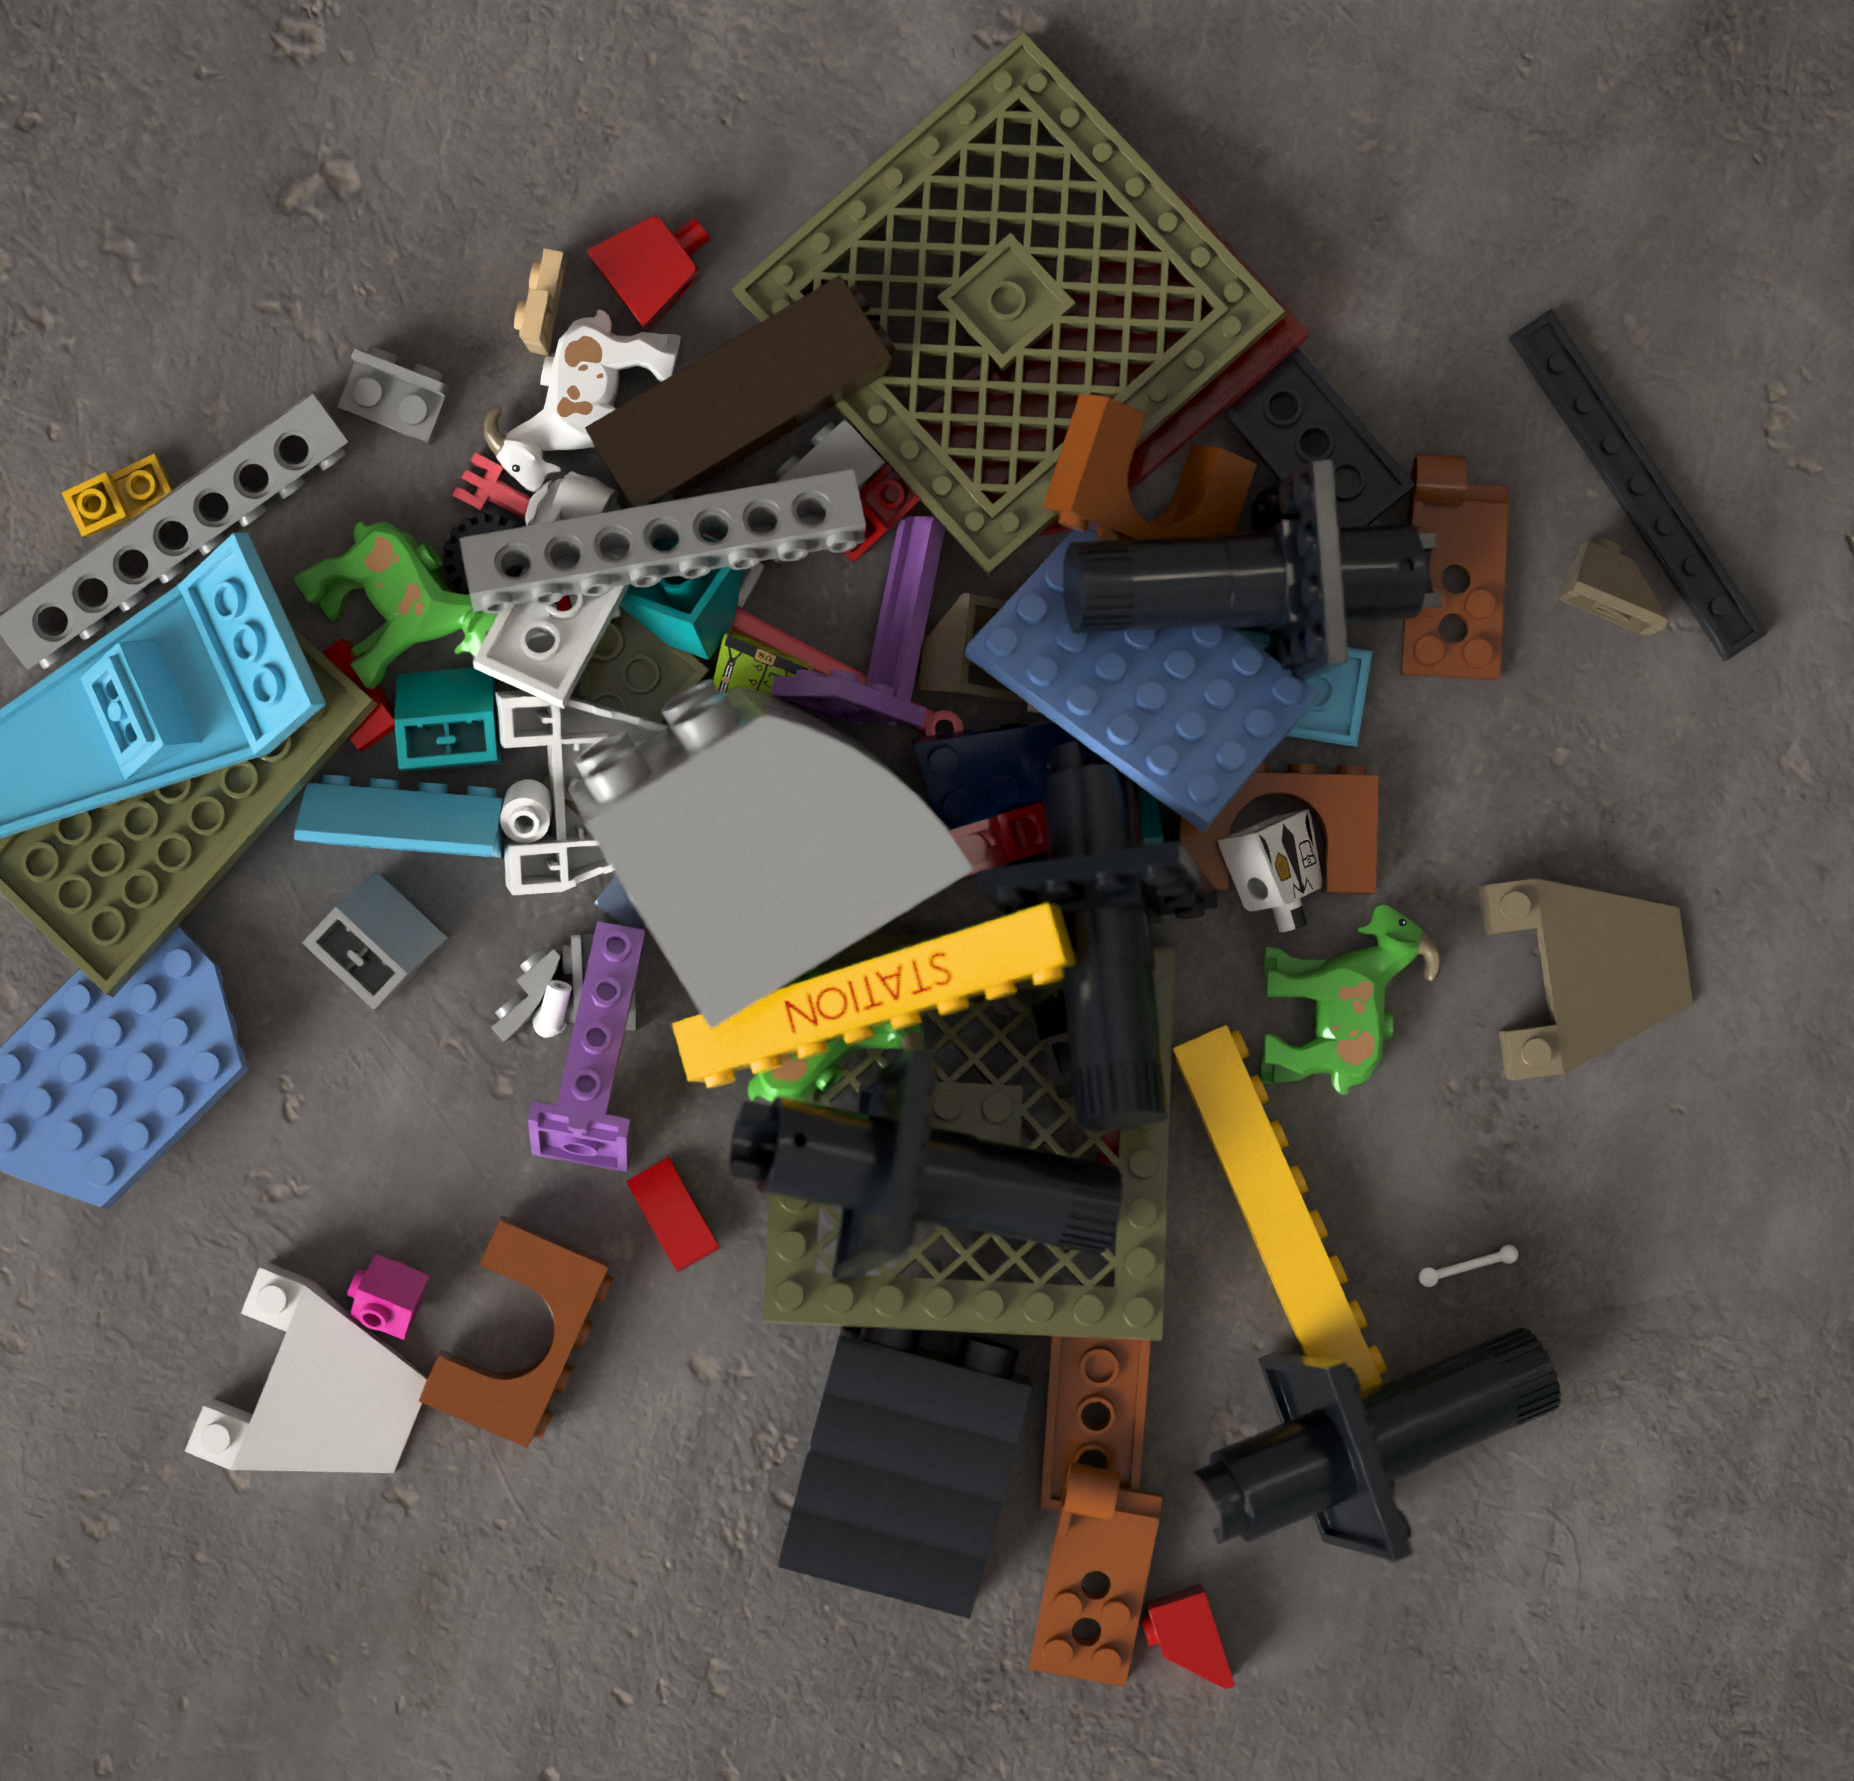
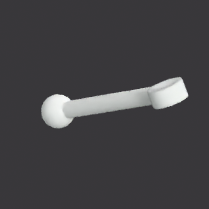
M1505 1245L1497 1253L1435 1270L1431 1267H1425L1419 1272V1281L1426 1287H1432L1441 1278L1501 1261L1506 1264H1512L1518 1259V1250L1513 1245Z

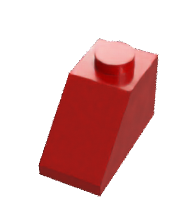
M1201 1584L1146 1602L1149 1616L1141 1618V1622L1149 1646L1159 1644L1164 1658L1224 1689L1235 1687L1209 1603Z

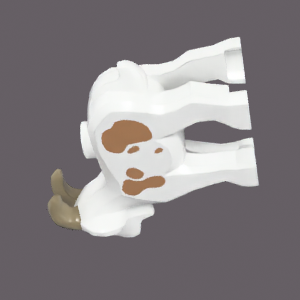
M597 310L595 317L574 321L559 338L555 357H545L540 385L549 386L544 409L507 434H501L499 432V422L502 411L499 406H494L488 412L483 424L486 442L500 464L526 490L537 491L543 485L546 476L551 473L561 472L559 466L548 463L543 459V451L595 448L585 427L616 409L614 408V403L619 387V372L624 369L641 366L649 369L659 381H664L673 375L681 336L641 332L632 336L615 335L612 333L611 319L603 310Z

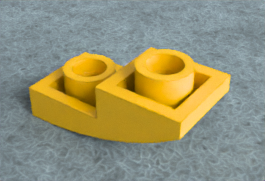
M152 454L112 474L104 472L62 492V495L81 536L86 538L127 523L171 492L173 487L159 457L156 454Z

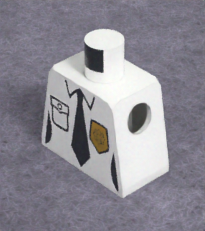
M1309 809L1270 816L1217 840L1245 909L1252 912L1272 908L1279 932L1291 931L1308 924L1300 898L1320 889L1323 883Z

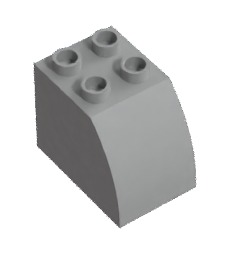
M712 679L695 684L669 700L661 708V712L670 727L635 747L627 732L621 731L588 748L575 760V764L581 772L583 779L568 787L586 826L711 1029L974 870L947 828L925 803L885 763L854 737L823 717L764 692L748 687L736 686L725 694H721Z

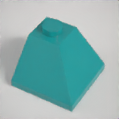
M701 536L704 540H706V541H708V542H718V541H715V540L706 538V537H704V536ZM660 539L652 546L660 551H669L677 544L670 539ZM729 566L712 569L708 574L698 578L687 579L678 575L662 578L657 584L648 587H635L630 584L619 606L668 646L709 660L721 643L724 634L729 631L734 623L744 570H734Z

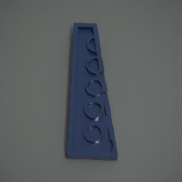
M1049 718L1048 721L1020 725L1017 722L1000 725V728L977 732H972L971 729L911 739L933 813L948 831L1043 801L1042 781L1051 775V773H1046V763L1050 750L1064 743L1079 741ZM1079 741L1082 744L1083 759L1084 757L1091 756L1095 760V765H1112Z

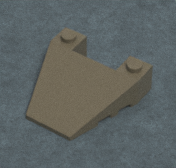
M1537 878L1478 886L1485 934H1497L1532 928L1537 930L1550 1024L1499 1031L1506 1079L1517 1081L1564 1074L1693 1004L1679 907Z

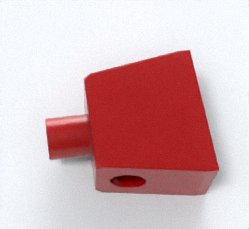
M655 215L593 246L587 253L592 263L644 332H649L701 277L699 270L690 259V256L710 242L711 239L695 217H692L671 233L658 215Z

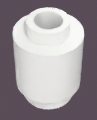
M531 779L518 781L509 787L502 806L500 824L502 830L510 839L519 843H532L541 839L546 834L553 809L552 795L549 789L542 783Z

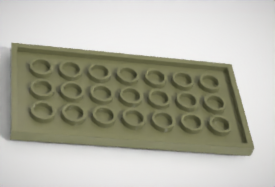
M291 623L290 626L326 704L271 753L0 838V892L108 996L114 997L378 705Z

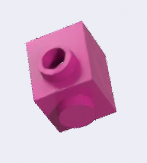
M375 1253L367 1271L358 1268L347 1293V1296L354 1298L349 1318L361 1322L372 1330H380L404 1340L422 1305L430 1275L410 1268L403 1262L390 1260Z

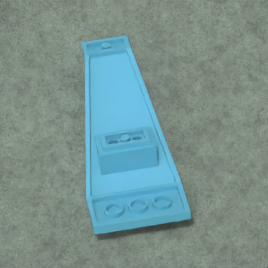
M248 533L231 534L176 587L0 709V838L267 755L326 704Z

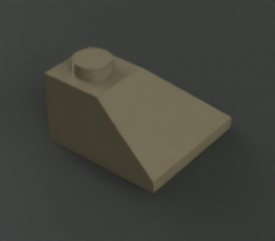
M1596 538L1594 543L1587 540L1579 546L1557 600L1645 637L1665 629L1669 618L1634 560L1622 555L1624 548L1603 538Z
M963 593L923 641L918 691L952 697L1027 704L1024 699L964 656L968 643L1007 601L970 593Z

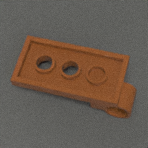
M1415 453L1411 480L1416 486L1409 492L1408 524L1413 525L1419 534L1436 533L1437 548L1432 549L1430 578L1434 593L1441 592L1442 608L1421 609L1416 618L1403 619L1400 676L1495 681L1500 679L1509 510L1508 486L1466 484L1467 461L1464 455ZM1458 567L1466 573L1468 585L1464 592L1453 594L1444 588L1442 574L1446 568ZM1454 615L1464 622L1466 632L1461 641L1453 643L1446 641L1441 636L1439 625L1445 616Z
M1051 1336L1040 1491L1041 1509L1059 1510L1070 1462L1078 1464L1081 1454L1088 1450L1100 1451L1106 1457L1104 1469L1120 1471L1119 1487L1140 1490L1151 1341ZM1100 1402L1106 1405L1110 1411L1108 1419L1100 1425H1090L1085 1422L1081 1413L1087 1404Z
M1070 1462L1059 1507L1029 1660V1670L1126 1687L1160 1519L1162 1494L1119 1487L1120 1471ZM1100 1571L1106 1574L1110 1579L1108 1587L1100 1593H1091L1084 1589L1081 1582L1089 1572ZM1082 1618H1092L1099 1623L1101 1628L1094 1638L1081 1639L1072 1631L1074 1624Z

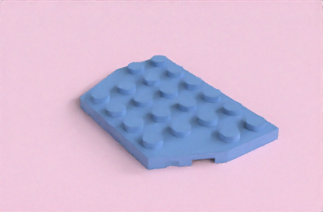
M181 924L178 925L114 997L106 995L79 969L0 1048V1170L4 1174L109 1210L249 1071L243 1048L238 1044V1029L234 1014L229 1010L222 985L225 981L221 967Z

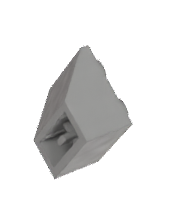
M376 871L336 905L302 943L373 1010H382L449 938Z

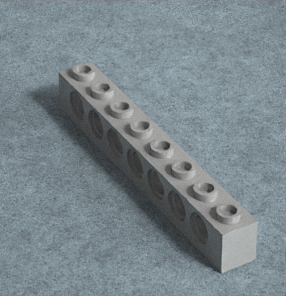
M312 390L157 502L1 611L0 635L27 670L37 663L43 669L49 667L67 653L62 645L77 635L83 641L88 639L107 624L103 619V616L117 606H119L122 612L129 610L147 596L143 590L145 586L157 578L165 584L186 569L187 566L182 560L190 554L199 550L204 556L218 547L227 539L222 532L238 521L242 527H245L266 512L262 503L273 495L279 493L282 499L302 487L306 483L302 475L318 464L323 471L346 455L342 446L349 442L348 437L314 390ZM287 436H300L307 442L309 449L303 459L290 461L282 456L279 445ZM258 464L265 468L269 477L265 486L260 489H249L242 484L239 474L246 465ZM216 492L226 498L229 508L224 515L213 518L202 512L200 500L207 493ZM169 521H178L186 527L188 539L178 546L169 545L161 538V526ZM127 550H139L147 557L148 568L139 574L128 573L121 566L120 556ZM89 578H97L107 586L108 596L101 602H90L81 593V583ZM47 607L62 609L67 615L68 625L58 631L46 628L40 618L41 611Z
M854 469L459 539L473 612L483 610L486 613L495 614L505 612L515 604L533 601V603L538 605H547L559 601L562 596L583 593L586 596H598L609 592L612 587L632 584L635 587H648L657 584L662 578L678 575L687 579L698 578L708 574L712 569L729 566L734 570H744L756 566L759 561L779 558L782 561H795L807 556L808 552L828 549L834 553L845 552L853 549L859 543H864L866 523ZM807 513H815L824 520L816 525H808L799 518ZM757 522H768L775 528L769 533L760 534L754 532L750 527ZM711 530H717L726 535L719 542H708L701 536ZM660 539H670L677 544L669 551H660L652 546ZM614 547L622 548L628 552L626 556L618 560H611L603 555L608 549ZM563 556H571L578 560L575 566L567 569L554 565L555 561ZM513 565H523L529 569L521 577H510L505 574V571Z

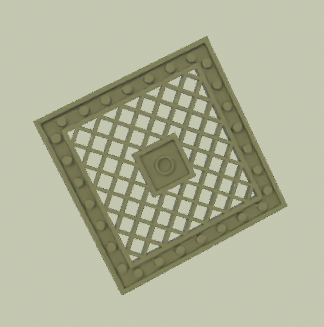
M1024 31L731 288L737 299L761 323L804 297L803 295L812 287L814 291L841 275L848 288L854 284L857 286L882 287L881 308H870L864 314L868 320H880V325L887 334L889 332V321L915 322L913 344L893 343L896 351L890 354L912 355L911 378L885 377V374L834 406L990 577L1060 516L1042 508L1063 446L1062 443L1054 450L1055 429L1068 430L1071 422L1069 418H1056L1057 395L1079 396L1080 394L1108 396L1146 413L1136 449L1285 317V310ZM1021 104L1027 112L1013 110ZM1005 124L1031 125L1030 145L1004 144ZM996 126L995 144L977 143ZM1039 126L1059 146H1038ZM969 156L994 157L993 178L967 177ZM1003 157L1029 158L1028 179L1002 178ZM960 158L959 176H939ZM1037 158L1064 159L1062 180L1036 179ZM1072 160L1091 181H1071ZM932 188L958 189L957 210L931 209ZM967 189L992 190L991 211L965 210ZM923 190L922 209L903 208ZM1001 190L1027 191L1026 213L1000 212ZM1035 192L1061 193L1060 214L1034 213ZM1070 193L1096 194L1095 215L1068 214ZM1104 195L1124 216H1103ZM896 220L921 221L920 242L895 241ZM930 221L956 222L954 244L929 243ZM887 222L886 241L867 240ZM964 223L990 224L989 245L963 244ZM999 224L1025 225L1024 246L1011 232L998 243ZM1033 225L1059 226L1058 248L1032 247ZM1068 227L1094 228L1093 249L1066 248ZM1102 228L1129 229L1128 250L1101 249ZM1137 230L1157 251H1135ZM859 253H885L883 275L858 274ZM894 254H919L918 276L892 275ZM850 255L849 273H829ZM928 255L954 256L952 277L927 276ZM962 256L982 257L961 276ZM1036 259L1057 260L1056 281ZM1066 260L1092 261L1091 283L1064 282ZM1100 262L1127 263L1126 284L1099 283ZM1135 263L1162 264L1160 286L1133 285ZM1169 264L1190 287L1168 286ZM891 287L917 288L915 310L890 309ZM926 288L946 289L937 297L938 302L946 311L924 310ZM1068 294L1090 295L1089 317L1068 316L1076 309V303ZM1098 295L1125 296L1124 318L1097 317ZM1133 297L1160 298L1158 320L1131 319ZM1167 298L1195 299L1193 321L1166 320ZM1203 300L1212 311L1201 320ZM923 323H949L948 345L922 344ZM958 324L978 346H957ZM1061 328L1088 329L1087 351L1060 350ZM1053 329L1052 349H1031ZM1096 329L1123 330L1122 351H1095ZM1131 331L1158 332L1156 354L1129 353ZM1165 332L1187 333L1164 353ZM921 356L947 357L946 379L920 378ZM956 357L982 358L980 381L955 380ZM990 359L1002 372H1005L1016 362L1015 382L989 381ZM1025 360L1051 361L1050 383L1023 382ZM1059 362L1086 363L1085 385L1058 384ZM1094 363L1121 364L1119 386L1093 385ZM1129 364L1150 365L1127 386ZM888 388L910 389L909 411ZM919 390L945 391L943 413L918 412ZM953 392H979L978 415L952 414ZM988 393L1014 394L1013 416L987 415ZM1022 395H1049L1048 418L1022 417ZM920 424L942 425L941 447ZM951 425L977 426L976 449L950 448ZM986 426L1011 427V450L984 449ZM1020 428L1047 429L1045 452L1019 451ZM952 459L975 460L974 483ZM984 460L1009 461V483H982ZM1018 462L1039 463L1017 483ZM985 495L1003 496L992 504Z
M867 934L815 967L822 976L941 937ZM1154 947L1156 965L1154 981L1168 1117L1162 1122L1145 1127L1119 1129L1118 1157L1101 1140L1109 1131L1097 1130L1094 1132L1093 1130L1077 1127L1075 1104L1070 1107L1064 1099L1060 1100L1054 1089L1052 1079L1047 1082L1030 1064L1043 1052L1041 1042L1023 1056L1007 1039L1024 1021L1039 1036L1035 1018L1032 1015V1005L1061 997L1060 994H1064L1062 979L1043 985H1035L1033 979L1015 984L1017 992L1042 994L1026 1008L1013 994L1003 997L1018 1015L1001 1031L983 1013L998 999L987 1000L986 997L977 1006L971 999H967L969 1004L967 1010L969 1013L953 1028H950L934 1010L922 1013L923 1020L928 1017L944 1035L928 1049L933 1051V1057L951 1042L967 1059L950 1077L932 1059L931 1066L937 1068V1079L940 1082L936 1083L932 1097H927L925 1113L932 1114L930 1126L972 1134L979 1139L1020 1146L1022 1119L1038 1136L1027 1148L1038 1150L1045 1144L1053 1153L1069 1156L1052 1136L1068 1121H1071L1088 1139L1070 1155L1071 1157L1081 1158L1094 1146L1110 1164L1118 1166L1120 1174H1122L1123 1195L1121 1198L1122 1205L1119 1212V1221H1117L1115 1231V1251L1113 1255L1106 1248V1251L1100 1254L1108 1263L1089 1281L1072 1262L1081 1251L1071 1249L1065 1255L1058 1246L1044 1244L1058 1262L1039 1278L1022 1260L1038 1244L1037 1242L1028 1241L1015 1252L1000 1235L984 1233L966 1250L948 1231L950 1228L931 1225L935 1231L917 1248L912 1244L910 1249H906L910 1254L893 1270L889 1271L885 1265L876 1268L882 1276L862 1275L852 1281L832 1278V1274L816 1273V1261L818 1256L833 1273L834 1261L824 1252V1249L838 1237L841 1217L830 1205L770 1194L763 1323L1162 1341L1175 948ZM976 1019L993 1038L974 1054L958 1035ZM998 1045L1016 1062L999 1079L981 1062ZM864 1049L869 1056L851 1073L843 1065L841 1067L845 1071L842 1076L843 1080L826 1095L819 1088L808 1099L801 1101L834 1107L831 1102L849 1086L859 1095L860 1083L857 1079L875 1063L881 1069L887 1066L889 1063L883 1056L891 1049ZM974 1067L989 1084L957 1082ZM1022 1070L1040 1088L1023 1104V1086L1006 1085ZM1045 1095L1064 1113L1046 1131L1028 1112ZM820 1207L837 1226L817 1243ZM942 1237L959 1257L942 1273H939L923 1256V1253ZM992 1239L1009 1259L989 1276L972 1256ZM916 1260L932 1278L898 1276ZM966 1263L982 1281L948 1278ZM1015 1265L1031 1283L1000 1282L998 1280ZM1065 1267L1080 1285L1046 1283ZM1114 1270L1113 1287L1096 1286Z

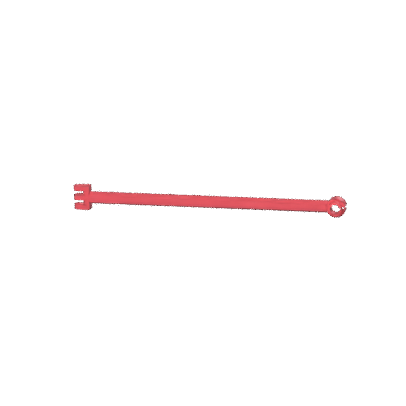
M474 453L470 461L476 467L487 472L481 478L465 470L461 479L477 487V490L472 495L467 490L456 487L452 496L481 512L484 511L488 502H491L525 520L531 496L500 480L505 472L502 466L480 454ZM737 606L735 620L729 630L814 665V671L824 674L826 677H829L830 670H843L859 675L858 683L866 684V674ZM911 699V703L926 708L923 727L912 726L925 733L926 736L937 735L935 733V726L942 720L949 721L953 725L954 732L964 730L962 720L957 714L947 710L935 712Z

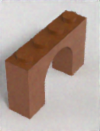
M1079 395L1042 508L1060 515L1059 524L1082 532H1086L1088 527L1098 531L1096 539L1099 541L1214 536L1216 533L1235 532L1255 472L1256 463L1221 447L1191 444L1172 501L1164 512L1147 522L1135 510L1128 491V470L1146 413L1108 396Z
M1263 763L1205 832H1202L1178 814L1177 841L1213 884L1216 891L1228 890L1229 870L1217 840L1230 835L1236 816L1253 799L1266 795L1287 796L1305 805L1315 816L1320 826L1323 838L1322 893L1375 894L1379 775H1366V766L1338 765L1337 774H1317V765L1288 764V773H1268V764Z
M500 1215L481 1258L480 1266L530 1287L545 1300L554 1321V1333L551 1343L539 1360L527 1368L514 1372L491 1371L440 1349L420 1394L419 1402L528 1448L533 1436L542 1439L549 1425L553 1412L547 1410L546 1406L553 1391L559 1394L563 1393L573 1370L572 1366L566 1364L573 1346L579 1349L583 1348L593 1325L592 1321L586 1319L593 1301L599 1304L603 1303L613 1277L606 1274L609 1268L608 1261Z

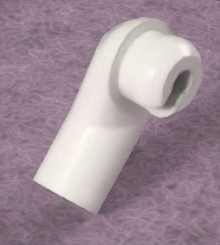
M558 980L549 981L542 1005L533 1014V1027L544 1038L553 1037L566 1029L565 1014L572 990L568 983Z

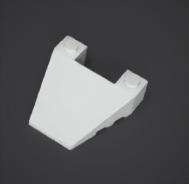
M524 690L495 692L498 741L504 748L547 745L550 792L553 802L551 814L552 834H546L541 839L532 843H519L509 837H503L506 887L512 895L562 892L596 875L614 871L586 826L581 814L578 816L565 804V799L574 802L568 787L583 779L581 772L575 764V760L588 748L615 733L626 731L636 747L670 727V725L571 696L565 707L561 708Z
M268 1263L259 1267L241 1314L286 1331V1334L255 1411L251 1414L216 1399L211 1400L203 1405L185 1452L229 1470L394 1473L423 1404L419 1402V1398L428 1377L387 1342L379 1339L361 1322L349 1318L351 1312L345 1310L326 1293L327 1291L315 1281Z

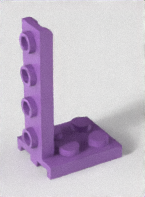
M934 515L904 516L898 522L866 684L858 683L859 675L848 671L830 670L829 677H826L824 674L815 671L798 669L795 676H775L771 696L854 726H862L863 721H868L882 727H895L896 722H903L914 727H923L926 708L911 703V697L945 533V527Z
M597 921L557 1105L536 1101L531 1102L528 1116L531 1155L628 1172L631 1158L630 1119L608 1114L646 930Z

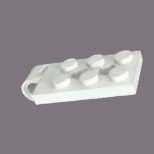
M571 471L562 481L553 505L543 523L614 511L618 500V491ZM614 547L608 549L603 555L608 559L618 560L626 556L628 552L622 548ZM563 556L557 559L554 565L567 569L575 566L578 560L571 556ZM524 566L519 577L528 572L529 569ZM630 584L612 587L609 592L598 596H586L583 593L573 594L577 598V603L568 611H557L550 604L538 605L533 603V601L513 605L511 609L498 614L473 659L474 668L564 708ZM538 633L549 634L555 640L553 647L544 653L531 651L527 647V642L533 635Z

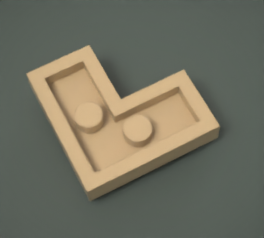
M544 248L542 260H534L530 272L527 301L519 300L517 305L514 329L519 330L520 338L531 353L547 356L550 353L568 262L561 251Z

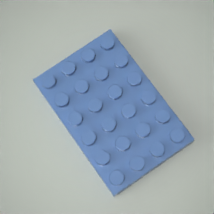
M1088 527L1086 532L1073 529L968 643L964 656L1191 824L1205 832L1314 704L1320 692L1302 678L1296 679L1293 677L1291 670H1282L1280 662L1233 628L1208 626L1074 633L1071 630L1072 627L1069 626V620H1067L1063 596L1065 552H1067L1069 543L1099 540L1096 539L1098 531Z

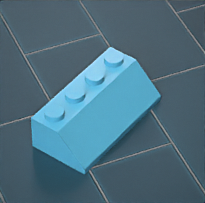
M322 774L321 783L306 784L294 833V840L307 843L504 858L503 837H506V834L500 824L504 798H496V788L468 786L467 795L448 794L447 784L419 782L418 791L399 790L400 781L370 778L369 787L350 786L351 777Z

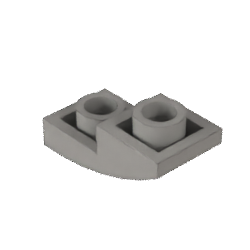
M541 948L520 965L525 973L516 981L529 996L522 1000L517 994L495 1012L500 1020L491 1028L503 1042L510 1041L532 1019L535 1011L542 1005L547 984L549 981L557 979L563 963V954L559 949H553L547 954Z

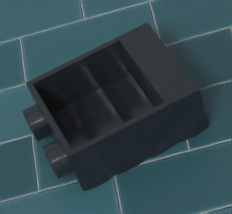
M841 1326L777 1567L970 1619L1032 1391L1030 1377L1014 1373L1019 1350L992 1340L962 1335L957 1356L954 1357L918 1347L922 1330L862 1327L861 1331Z

